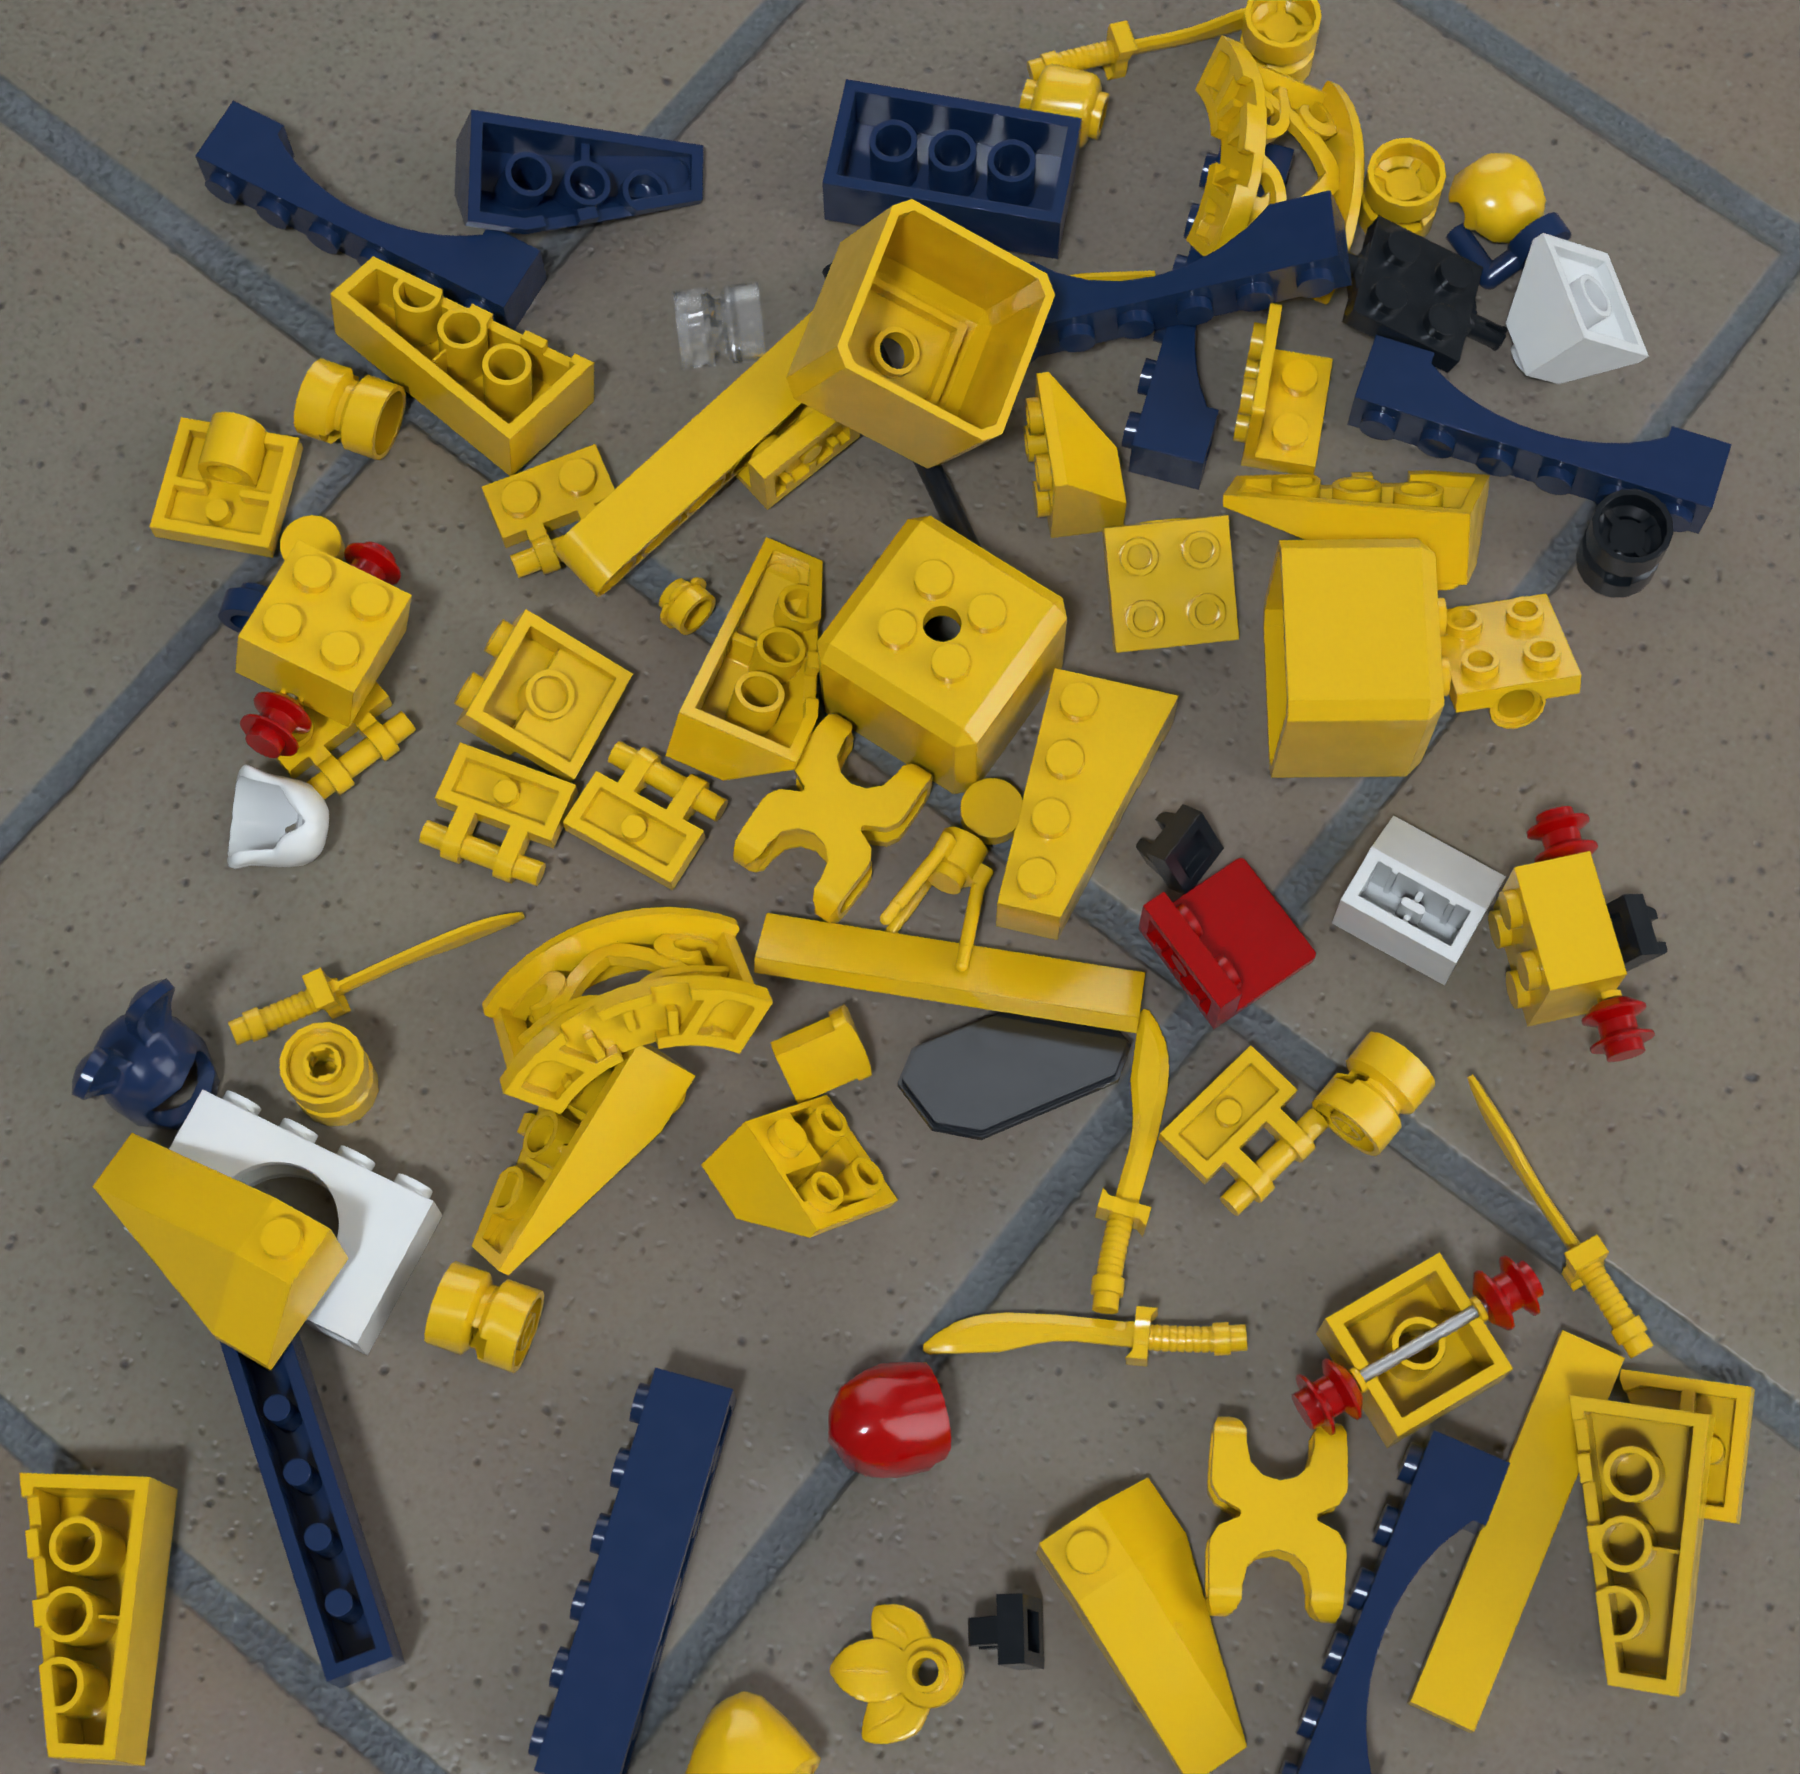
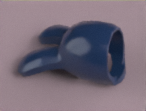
M167 978L154 981L140 988L131 999L126 1013L118 1017L103 1030L94 1049L75 1068L72 1080V1095L82 1100L103 1095L107 1103L114 1110L137 1126L179 1131L202 1089L217 1096L220 1080L206 1042L181 1020L172 1016L171 1001L175 987ZM194 1060H196L198 1083L191 1098L178 1108L161 1112L153 1111L152 1109L159 1106L182 1088Z

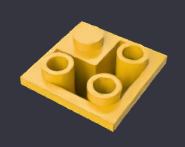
M1049 372L1036 373L1035 397L1025 398L1027 425L1023 426L1027 461L1034 462L1036 481H1032V490L1037 518L1047 517L1051 538L1102 532V527L1124 525L1127 503L1117 447Z
M828 1095L745 1121L701 1164L736 1219L808 1238L890 1208L898 1201L885 1182L881 1170L871 1161L848 1127L844 1115L834 1106Z

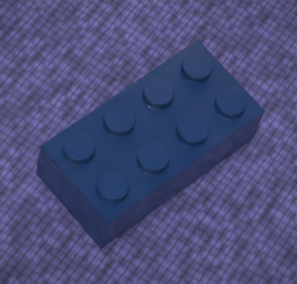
M846 79L822 182L824 220L864 226L892 205L913 199L1003 250L1058 259L1079 158L1082 118Z

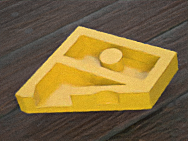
M1621 1369L1620 1382L1623 1390L1628 1395L1630 1404L1715 1416L1704 1519L1740 1525L1755 1389L1750 1386Z

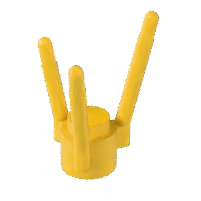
M957 827L944 828L933 850L880 915L881 924L888 925L884 931L898 933L932 885L948 894H958L962 888L971 887L956 960V969L960 972L966 971L969 966L971 951L973 950L984 891L994 873L990 867L982 864L988 853L986 845L978 837L966 830Z

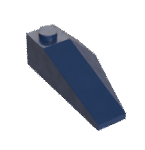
M471 109L456 140L454 195L465 226L518 234H530L699 205L703 200V145Z

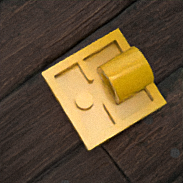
M217 412L212 415L210 422L181 417L149 527L155 537L273 558L303 451L300 439L298 437L266 432L259 422L234 412Z
M1228 515L1162 519L1130 525L1102 527L1112 642L1115 653L1239 640Z
M1547 594L1521 596L1514 599L1447 609L1446 633L1444 637H1440L1442 658H1449L1451 671L1449 696L1456 713L1487 708L1491 720L1497 726L1505 729H1516L1536 720L1543 712L1547 698L1580 693L1582 674Z

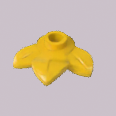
M884 1604L874 1606L872 1610L871 1630L873 1638L860 1640L844 1648L836 1656L829 1669L832 1678L843 1691L857 1700L868 1702L862 1724V1739L873 1744H892L916 1735L923 1727L931 1708L942 1707L950 1703L958 1695L965 1676L964 1663L959 1652L950 1643L932 1638L927 1624L919 1613L904 1605ZM932 1659L938 1667V1677L934 1683L925 1686L919 1679V1668L923 1662Z

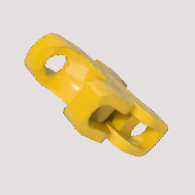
M834 713L828 714L819 723L805 745L794 769L797 791L778 789L768 793L740 831L735 840L733 852L734 862L752 872L764 871L776 857L788 849L802 847L817 852L827 864L814 888V912L828 923L839 922L871 882L872 849L870 845L888 847L899 842L904 837L927 802L933 780L931 773L918 765L910 763L903 765L882 786L863 788L851 784L841 773V770L853 749V726L849 721Z
M1217 1416L1210 1433L1207 1493L1214 1506L1235 1518L1219 1524L1205 1545L1204 1595L1209 1615L1227 1617L1233 1613L1242 1600V1585L1247 1567L1255 1560L1274 1557L1289 1562L1300 1574L1305 1595V1610L1309 1617L1320 1623H1336L1344 1604L1346 1544L1339 1532L1318 1521V1519L1332 1513L1347 1493L1348 1445L1347 1432L1342 1424L1335 1423L1336 1432L1332 1436L1319 1426L1309 1440L1308 1456L1304 1471L1297 1477L1277 1480L1263 1475L1251 1462L1247 1445V1428L1243 1421L1235 1417Z

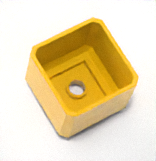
M910 199L892 205L840 242L786 379L795 400L929 469L946 463L1003 434L1055 293L1047 273L921 203ZM883 338H890L896 341L903 349L904 364L901 369L893 368L883 360L880 353V344Z
M932 516L907 519L817 641L821 694L825 712L827 714L834 713L840 715L852 724V730L905 764L912 763L933 775L932 781L952 794L964 793L972 784L985 778L1051 686L1054 669L1062 670L1067 624L1063 598ZM947 616L954 619L959 624L961 630L955 638L939 642L927 636L924 626L934 617Z
M1419 539L1279 540L1263 605L1268 758L1271 778L1407 777L1422 761L1443 710L1444 696H1448L1450 692L1451 671L1449 658H1442L1440 637H1444L1446 633L1447 607L1445 598H1438L1435 553Z

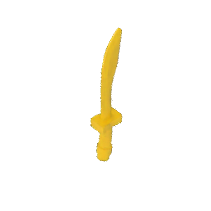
M1246 8L1232 11L1189 28L1134 39L1127 20L1111 23L1107 30L1106 41L1068 49L1056 53L1055 50L1042 53L1039 58L1027 61L1028 74L1030 79L1038 81L1041 72L1046 66L1059 64L1082 71L1102 66L1107 80L1122 78L1126 76L1128 61L1132 55L1187 45L1242 31Z
M523 912L508 913L463 925L395 954L341 980L329 978L320 967L302 976L307 988L304 991L302 990L297 994L291 995V997H286L262 1009L254 1007L244 1011L241 1017L228 1021V1025L238 1046L250 1040L256 1042L269 1037L268 1033L303 1019L321 1009L326 1011L333 1020L351 1011L344 993L401 967L458 948L525 919Z
M1143 1009L1139 1015L1131 1069L1132 1134L1129 1150L1116 1195H1109L1103 1188L1095 1218L1107 1221L1099 1254L1100 1258L1098 1259L1097 1273L1092 1276L1090 1292L1093 1295L1092 1310L1101 1314H1117L1119 1311V1301L1124 1295L1125 1279L1122 1276L1130 1233L1132 1229H1136L1143 1237L1151 1211L1150 1206L1139 1204V1200L1157 1141L1166 1101L1169 1056L1160 1027L1147 1009Z
M1473 1074L1467 1077L1475 1101L1493 1137L1538 1207L1568 1249V1251L1564 1252L1566 1266L1561 1274L1572 1291L1586 1286L1585 1288L1590 1292L1596 1305L1599 1306L1598 1308L1603 1312L1609 1325H1611L1612 1330L1610 1333L1618 1346L1622 1345L1630 1359L1654 1346L1645 1332L1648 1329L1641 1317L1633 1314L1623 1295L1619 1293V1289L1615 1286L1609 1274L1606 1273L1604 1260L1608 1256L1609 1251L1597 1234L1582 1243L1579 1242L1541 1185L1517 1140L1480 1082Z
M1136 1306L1135 1322L1056 1314L1006 1312L982 1314L954 1322L923 1344V1352L928 1355L995 1353L1048 1342H1080L1132 1348V1351L1125 1357L1126 1365L1147 1367L1148 1354L1152 1350L1186 1353H1208L1210 1351L1214 1353V1356L1231 1355V1352L1247 1351L1246 1324L1229 1325V1322H1213L1212 1326L1154 1325L1151 1323L1158 1317V1308Z

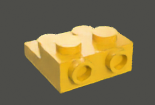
M525 609L514 620L513 624L502 619L492 633L484 648V652L493 656V659L483 676L473 671L460 689L454 704L464 710L456 724L509 756L517 752L562 780L572 782L579 773L633 673Z

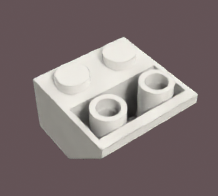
M1393 815L1370 848L1341 898L1332 924L1445 986L1506 876Z

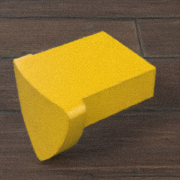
M845 1004L828 1011L829 1017L770 1042L776 1060L798 1104L855 1079L861 1081L872 1076L868 1056L861 1043L849 1009Z

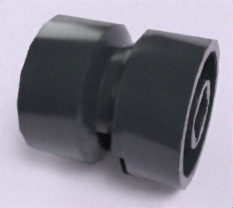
M1622 489L1607 495L1597 505L1576 553L1577 570L1584 583L1595 592L1610 598L1629 597L1640 592L1653 578L1674 533L1673 520L1665 504L1654 495L1639 489Z

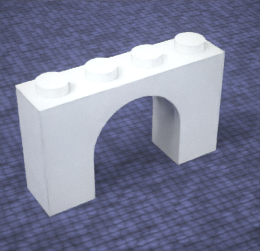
M202 1089L169 1150L251 1187L274 1178L297 1177L315 1182L332 1194L339 1219L337 1240L349 1259L305 1322L309 1327L368 1355L443 1216L434 1201L430 1200L433 1191L421 1182L404 1174L398 1173L393 1182L372 1172L375 1162L346 1146H340L335 1154L316 1145L315 1142L318 1135L293 1120L283 1118L280 1125L277 1126L258 1116L261 1108L257 1104L235 1092L227 1090L221 1099Z

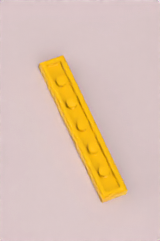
M766 913L754 964V973L1131 1033H1137L1145 972L973 945V950L971 951L968 969L960 972L956 969L959 943L772 913Z
M1564 1330L1558 1334L1507 1458V1462L1510 1465L1487 1525L1475 1536L1407 1704L1469 1733L1475 1731L1579 1473L1578 1448L1569 1395L1608 1400L1625 1359L1624 1357Z

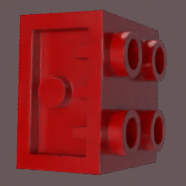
M1243 858L1236 859L1174 902L1169 899L1165 892H1162L1142 907L1138 929L1213 1029H1216L1311 964L1316 956L1315 950Z

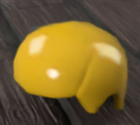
M1508 152L1486 154L1471 163L1454 176L1448 194L1450 203L1457 202L1463 208L1465 214L1464 227L1467 230H1476L1477 233L1489 241L1497 243H1510L1521 230L1542 217L1546 203L1543 187L1535 170L1525 159Z

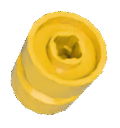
M1248 0L1244 12L1240 43L1251 53L1256 63L1304 82L1311 71L1322 18L1319 2L1317 0Z
M1396 138L1382 144L1372 154L1364 180L1358 218L1359 225L1365 235L1367 228L1378 216L1423 238L1430 232L1446 179L1445 163L1437 150L1426 142L1417 139Z
M320 358L307 371L300 386L294 409V427L298 433L330 444L341 438L344 449L380 461L387 455L399 433L406 406V393L403 386L371 375H367L359 381V377L353 375L351 368Z
M331 1022L312 1023L297 1030L285 1043L279 1058L280 1076L291 1096L296 1100L302 1111L313 1121L330 1127L346 1126L361 1119L373 1107L379 1092L378 1074L358 1038L346 1027Z
M1371 1031L1347 1058L1346 1066L1349 1073H1336L1312 1101V1107L1326 1119L1329 1124L1328 1128L1355 1149L1376 1157L1401 1129L1399 1114L1410 1115L1414 1113L1435 1087V1079L1429 1069L1406 1047L1384 1034Z
M455 1261L446 1270L433 1298L426 1321L424 1341L429 1345L458 1355L464 1354L470 1348L475 1349L479 1362L514 1374L522 1365L534 1339L543 1309L544 1293L542 1290L510 1279L496 1286L493 1284V1279L489 1272Z

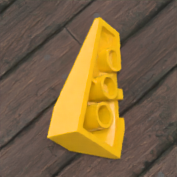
M1418 470L1408 471L1407 482L1381 483L1373 479L1372 472H1351V477L1338 479L1332 485H1321V479L1312 474L1238 475L1223 494V507L1304 540L1419 539L1435 553L1437 590H1451L1459 585H1467L1477 565L1490 475Z
M768 537L765 538L678 713L665 756L723 781L795 769L818 718L819 699H816L817 675L819 672L817 641L822 604V560Z
M646 1044L622 1053L624 1061L593 1079L574 1097L562 1114L542 1107H538L536 1115L524 1113L517 1133L524 1136L522 1150L516 1165L508 1167L500 1173L471 1246L498 1271L509 1276L661 1133L671 1115L683 1104L686 1091L695 1075L665 1053L650 1044Z
M134 1133L130 1134L92 1186L213 1336L270 1371L349 1259L334 1233L327 1226L271 1195Z
M1148 1477L1095 1505L1038 1544L1036 1554L1181 1774H1209L1247 1748L1211 1618L1206 1608L1205 1597L1187 1535Z

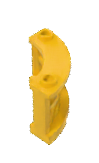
M1221 35L1195 88L1208 112L1211 136L1221 140L1220 163L1215 162L1209 165L1203 197L1186 241L1204 257L1218 250L1246 229L1268 205L1286 201V189L1283 178L1273 162L1265 156V146L1288 130L1306 151L1318 176L1312 187L1300 197L1328 190L1331 191L1344 219L1347 248L1350 251L1359 218L1364 183L1363 136L1359 118L1352 101L1339 84L1328 80L1321 90L1258 64L1242 43ZM1269 116H1270V125L1267 124V118H1268ZM1259 183L1262 185L1265 193L1262 197L1256 196ZM1334 290L1325 296L1312 299L1326 305L1329 303Z
M654 907L622 911L595 918L572 927L549 939L527 954L504 975L482 1003L485 1016L493 1018L506 1064V1070L499 1078L503 1094L562 1114L569 1103L586 1085L609 1068L623 1062L622 1053L636 1047L656 1042L658 1049L675 1046H709L740 1054L773 1001L767 988L754 984L736 940V935L740 930L736 919L719 913L679 907ZM640 970L652 972L639 982L618 987L601 995L582 996L586 989L609 978Z

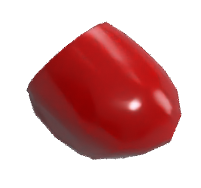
M926 1362L881 1363L864 1370L839 1388L828 1413V1442L848 1469L872 1478H901L929 1471L936 1463L947 1458L951 1450L949 1416L938 1380Z

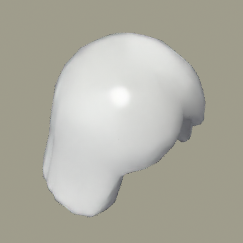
M243 765L239 770L235 785L228 846V866L233 869L247 866L294 867L304 866L314 861L321 854L325 846L329 829V810L323 797L313 786L306 782L269 774L250 765ZM296 823V829L285 834V828Z

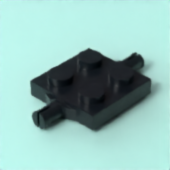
M1378 216L1367 228L1361 252L1355 255L1348 251L1352 285L1347 286L1348 301L1342 323L1373 338L1379 335L1434 352L1431 364L1446 373L1459 363L1466 336L1490 347L1493 351L1498 350L1504 342L1507 327L1496 324L1477 314L1475 298L1483 270L1482 266L1381 216Z

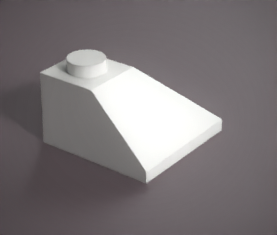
M1545 233L1534 238L1506 320V325L1513 341L1511 353L1520 370L1526 376L1562 384L1636 364L1649 357L1608 253Z

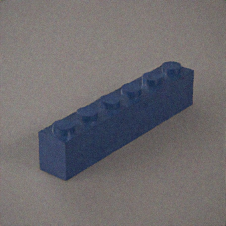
M299 1331L271 1371L219 1341L326 1682L338 1688H344L406 1664Z
M656 1367L650 1385L640 1382L633 1399L629 1417L630 1422L638 1424L631 1449L623 1447L619 1449L611 1473L610 1487L619 1489L611 1515L605 1513L599 1515L591 1539L590 1553L599 1555L591 1581L580 1580L572 1601L569 1618L578 1621L571 1649L563 1646L559 1648L552 1667L549 1687L558 1689L550 1716L539 1715L530 1740L528 1755L537 1757L534 1768L535 1772L539 1774L628 1773L737 1401L733 1389Z

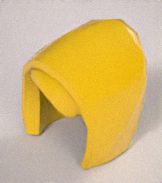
M742 1691L724 1699L709 1712L694 1741L691 1758L685 1774H814L821 1758L793 1724L764 1697L752 1692Z

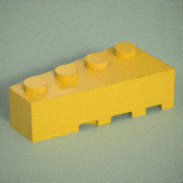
M374 256L330 293L335 334L396 384L403 386L407 393L509 476L517 473L594 402V362L576 353L570 358L549 348L548 340L528 330H525L522 335L493 321L492 313L474 304L467 308L443 297L442 289Z
M1057 668L1054 669L997 901V927L1054 940L1059 939L1095 871V866L1108 842L1112 840L1127 806L1137 788L1139 789L1150 768L1151 761L1174 723L1178 695Z
M1569 1395L1578 1448L1577 1460L1580 1482L1583 1486L1588 1523L1586 1527L1589 1551L1592 1555L1597 1592L1595 1594L1607 1685L1679 1697L1686 1692L1715 1416Z
M19 1473L21 1496L27 1499L30 1529L25 1530L27 1556L28 1559L33 1560L37 1599L32 1600L34 1627L40 1629L43 1663L39 1665L48 1757L80 1764L145 1766L178 1489L151 1477Z

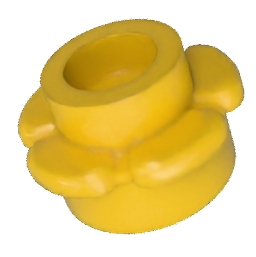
M695 577L690 582L679 578L669 584L659 599V606L662 608L660 613L661 623L669 629H677L683 635H689L698 630L710 617L716 603L715 597L705 589L707 586L706 581L701 577Z

